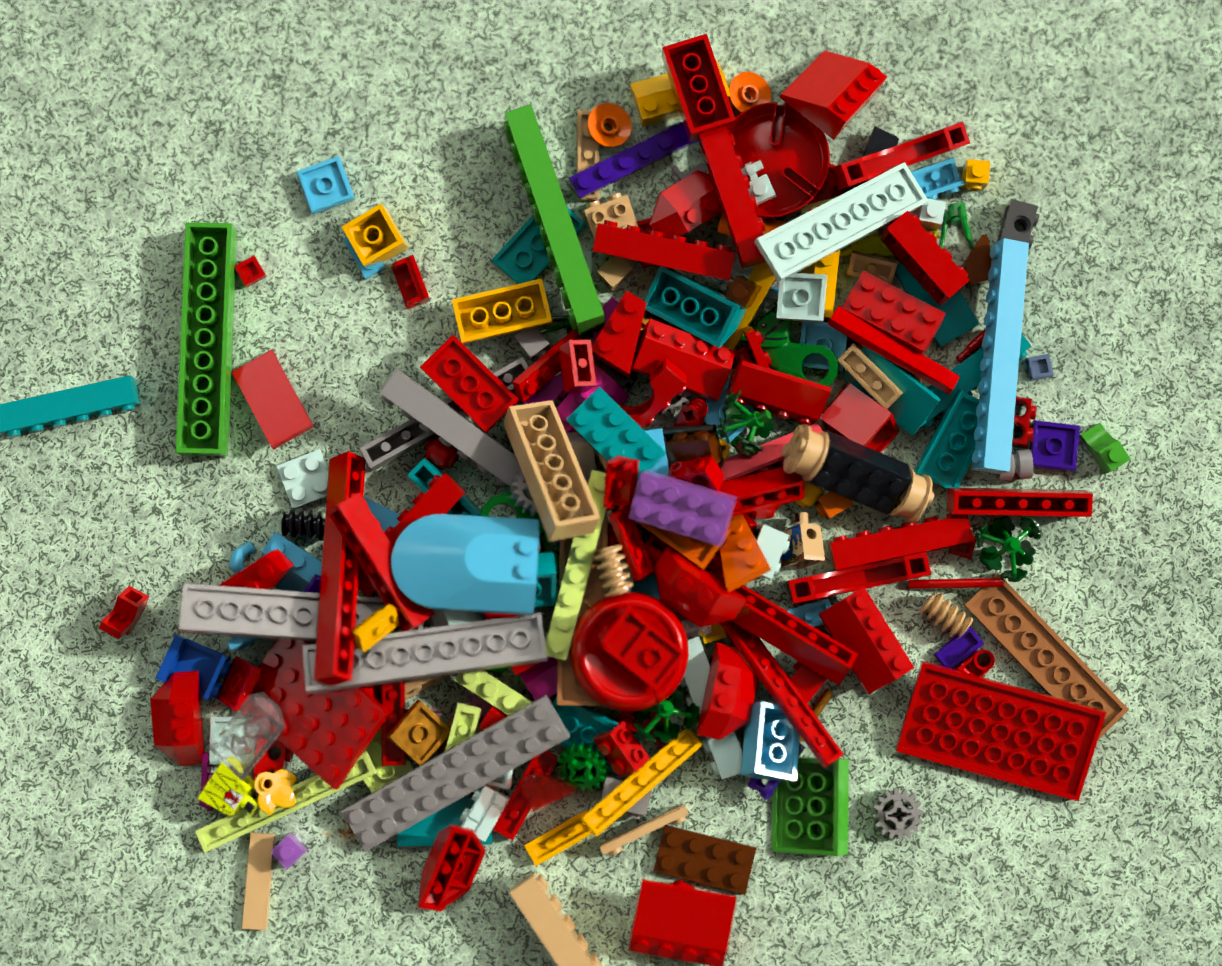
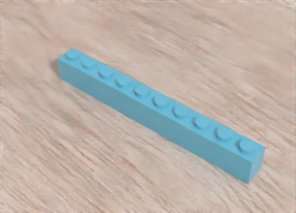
M1006 238L993 243L990 250V257L992 258L991 268L988 272L990 283L989 291L986 295L988 306L984 317L986 328L985 336L982 340L984 351L983 359L980 363V370L982 371L981 381L978 386L980 397L976 409L978 420L974 431L976 443L972 454L973 470L994 474L1010 472L1029 243Z

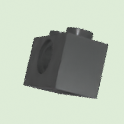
M1011 199L1006 205L997 241L1006 238L1029 243L1030 249L1034 236L1031 235L1032 228L1037 226L1039 214H1037L1038 206ZM1014 223H1020L1024 231H1017Z

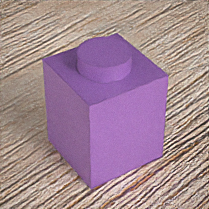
M291 833L271 853L288 869L308 849Z

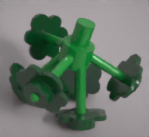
M739 390L736 394L731 392L730 395H726V400L723 402L726 404L723 410L725 419L723 423L722 418H719L720 425H717V434L720 435L721 439L725 438L729 444L727 432L747 426L750 430L747 437L742 439L735 437L731 441V445L741 455H756L758 452H762L763 448L756 445V442L753 441L754 436L759 435L761 438L769 437L770 431L775 428V425L772 423L773 417L768 410L761 413L757 411L749 412L736 401L742 391Z
M1008 516L994 519L993 525L989 528L988 523L985 522L982 528L979 527L975 532L974 540L977 541V548L982 547L985 539L1002 545L1003 549L999 551L994 546L982 548L979 560L988 570H1000L1003 559L1001 555L1004 553L1009 554L1011 570H1005L1000 574L1001 578H1008L1009 582L1021 581L1028 574L1027 570L1016 568V565H1031L1034 561L1033 555H1035L1036 550L1031 547V543L1027 540L1020 543L1026 535L1037 540L1042 537L1040 533L1042 529L1039 523L1031 517L1028 519L1026 517L1021 518L1020 528L1023 532L1017 538L1012 537L1015 525ZM987 528H988L989 533H990L991 535H994V537H993V536H990V535H987Z
M676 688L667 699L657 706L631 712V715L635 716L636 720L634 726L637 728L636 734L639 736V739L645 742L648 740L655 742L654 737L660 738L662 743H668L671 739L675 740L678 738L680 727L677 723H672L669 720V716L675 714L685 717L683 724L686 725L687 730H691L699 721V706L691 703L684 712L676 710L682 708V701L685 699L684 692L677 691ZM656 711L657 715L645 729L637 724L649 720L651 717L650 712ZM653 727H654V730H655V731H654V737L652 736V734L649 733V731H650Z

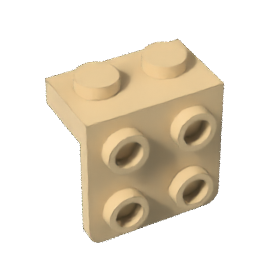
M619 192L608 196L607 202L600 204L599 200L586 204L587 209L582 210L588 221L594 241L598 223L604 224V220L617 222V227L626 229L627 225L638 227L628 195L621 196Z

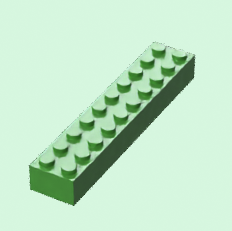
M529 104L505 112L506 121L503 122L506 138L511 146L515 164L518 166L522 184L525 186L526 196L529 205L532 207L536 225L539 227L544 247L547 246L546 251L551 268L555 267L553 271L558 289L563 288L560 289L565 309H570L567 312L572 330H577L579 337L601 330L605 326L604 312L532 105Z
M185 222L176 453L181 456L228 457L236 274L234 266L236 265L237 229L232 223Z

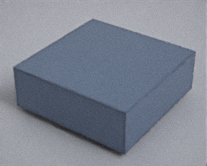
M1049 354L1025 359L1030 381L1054 376Z

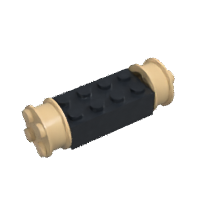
M798 425L790 442L786 443L782 449L785 473L791 474L795 472L801 475L802 479L806 482L890 516L900 515L908 523H917L927 505H930L934 499L930 476L926 474L919 476L915 474L912 468H909L908 464L830 431L816 433L811 431L809 425Z

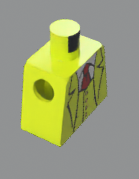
M232 758L220 763L198 797L199 800L229 816L236 814L241 809L252 815L259 807L258 802L250 796L254 791V781Z

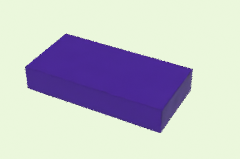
M971 626L959 639H957L958 636L956 635L933 654L943 667L954 669L985 644Z

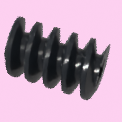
M291 508L288 514L284 512L281 524L282 536H287L290 532L291 537H296L299 533L302 539H305L308 534L311 540H314L316 536H318L319 541L324 540L325 519L321 511L318 512L316 517L313 516L312 510L309 511L307 516H304L303 509H300L298 515H295L294 508Z

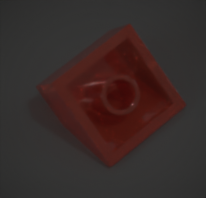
M537 771L524 776V782L521 784L532 812L577 791L575 783L544 772L538 774Z

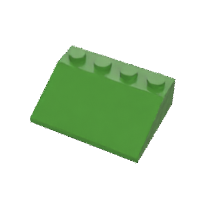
M798 757L796 781H780L772 794L771 852L825 856L848 854L849 759L839 758L826 768H823L816 757Z

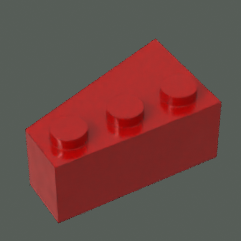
M628 291L625 292L592 345L593 357L627 378L630 377L647 304Z

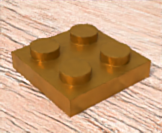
M417 699L386 736L418 766H422L449 736L451 729L421 700Z

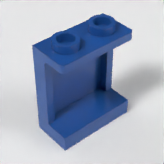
M175 635L155 679L166 682L174 672L199 670L200 696L204 700L211 701L213 697L217 698L222 688V685L219 683L222 676H227L232 664L229 663L231 657L181 635Z

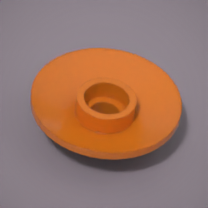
M742 72L736 75L730 82L729 92L731 96L729 99L733 107L740 113L755 105L771 102V90L768 83L756 73ZM744 94H747L750 99L748 100Z
M602 103L597 105L588 116L587 127L589 134L594 141L604 147H618L625 143L631 134V119L628 113L619 105ZM604 125H609L611 127V131H607L604 128Z

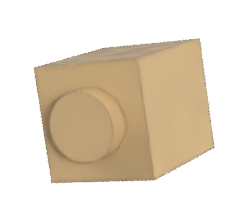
M612 256L597 270V277L613 292L632 274V263L627 258Z

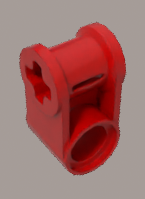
M699 398L691 400L688 405L680 410L673 427L702 425L708 413L706 402Z
M978 649L956 666L954 670L982 677L994 666L995 657L989 650ZM982 653L986 654L988 658L984 666H980L977 663V658Z

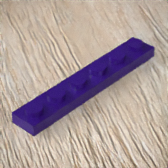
M681 122L569 177V182L580 200L699 141V139L690 142L684 123Z

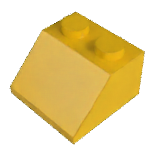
M381 203L342 226L364 267L389 260L409 248L389 211Z

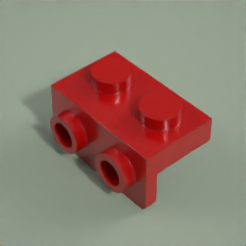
M624 721L619 722L612 730L598 734L593 739L599 751L604 754L619 777L638 772L649 760L648 754Z

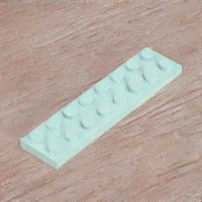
M904 162L757 238L754 243L776 279L780 282L897 220L907 210L909 212L916 210L926 204L928 199Z

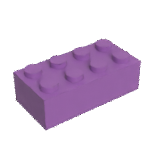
M645 470L640 474L629 519L721 546L726 539L737 497Z

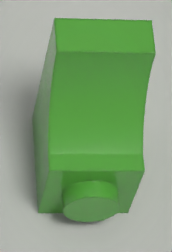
M1101 423L1096 424L1079 435L1104 474L1112 472L1131 459L1119 440L1114 439Z

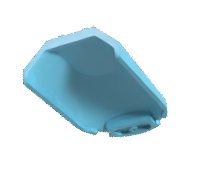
M435 514L420 518L411 523L400 534L394 545L391 566L395 582L412 602L429 609L533 616L537 581L539 519Z

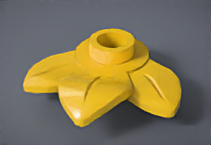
M278 770L273 774L262 772L257 775L254 780V789L259 794L258 806L264 813L271 815L276 805L284 808L294 806L295 795L290 787L296 782L297 777L287 770ZM266 779L270 782V786L267 789L263 785Z

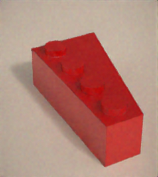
M276 549L262 556L218 586L273 590L294 564L279 549Z

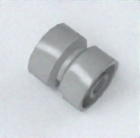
M1030 449L1016 450L1014 454L1011 453L1010 472L995 474L997 481L1012 480L1014 476L1017 480L1031 479L1033 476V457Z

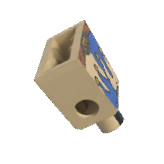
M795 513V525L783 531V533L789 535L787 541L790 543L786 553L782 554L781 567L803 569L825 561L821 527L809 524L808 513Z

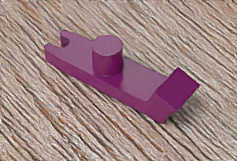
M208 752L203 753L201 792L214 774L211 773L212 764H209L210 753ZM201 800L198 803L199 806L208 809V812L214 809V807Z

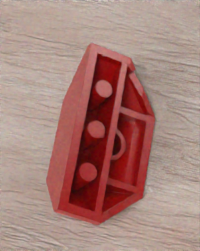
M696 170L661 191L654 207L652 219L649 222L650 229L663 232L664 238L672 239V235L681 236L722 212L710 175Z
M669 547L665 549L655 565L660 601L699 627L735 619L747 601V598L735 590L729 592L724 583Z
M718 642L715 643L696 735L721 740L750 722L758 677L736 647Z
M199 670L174 672L150 698L153 743L157 749L181 766L202 765L205 746Z
M450 825L438 832L422 870L418 899L419 908L441 912L447 905L453 903L470 890L486 852L473 829Z

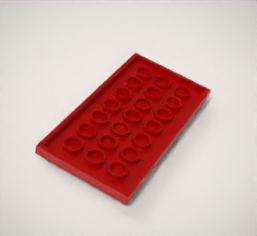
M921 661L895 750L900 753L1079 802L1106 712Z

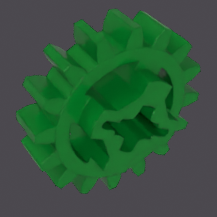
M582 742L579 747L575 743H572L570 748L565 747L557 760L559 762L557 769L561 770L559 777H565V784L572 783V789L575 790L578 786L582 792L585 791L586 787L590 791H593L595 786L600 788L608 775L606 772L609 766L604 764L606 757H599L601 753L599 750L594 752L593 745L585 748Z

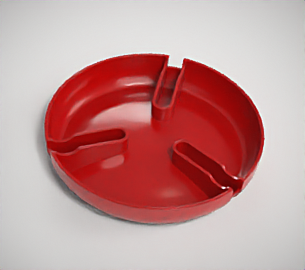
M777 102L758 104L736 116L734 128L727 131L734 136L736 146L733 148L735 154H740L743 163L741 169L749 162L754 163L761 160L764 168L756 172L757 176L760 177L767 174L776 194V197L757 205L758 209L755 210L757 216L771 218L786 216L808 205L822 189L829 171L830 151L824 132L787 103L785 105H778Z
M626 592L612 597H604L585 611L573 632L570 659L575 677L583 690L592 699L608 708L631 712L651 708V706L667 699L675 691L686 672L689 646L685 629L680 619L667 605H664L660 600L650 595ZM630 604L642 618L687 653L658 691L651 688L596 644L599 640L596 635L604 625H611L614 621L611 616L619 606L625 607Z

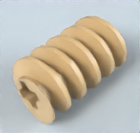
M614 545L593 551L600 553L594 558V561H602V564L596 567L597 570L605 571L599 578L608 581L602 585V588L610 589L604 595L605 598L628 592L627 589L633 585L632 582L625 581L630 576V573L622 572L628 565L619 562L625 558L624 554H617L622 549V545Z
M934 591L925 601L919 613L923 614L928 611L927 620L935 617V626L943 623L941 631L944 632L950 629L948 637L951 638L957 635V639H959L972 624L973 618L968 617L964 620L966 612L961 611L957 613V605L950 607L951 600L947 599L942 602L944 595L940 593L935 596L936 591Z

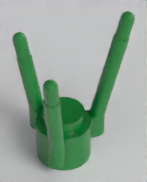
M964 203L950 204L947 207L948 212L944 213L939 246L942 249L944 248L948 222H951L952 226L962 225L965 239L968 241L969 247L973 248L974 245L967 221L966 205Z

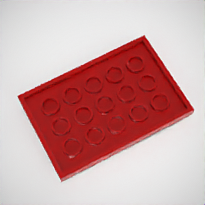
M277 639L259 666L262 669L260 680L254 686L250 694V702L244 709L333 790L339 789L390 712L361 687L307 694L305 688L303 645H310L311 643L301 640Z

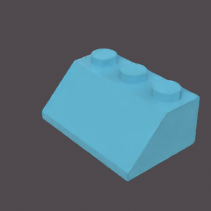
M275 532L260 555L261 558L279 549L294 564L290 571L275 586L281 591L303 592L315 574L321 576L322 561L279 533Z
M762 701L753 703L750 722L745 724L741 766L742 776L763 780L796 781L800 735L778 705Z

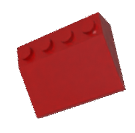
M824 50L779 98L834 140L876 95L887 79V76L869 62Z
M642 879L628 951L707 966H723L737 897Z

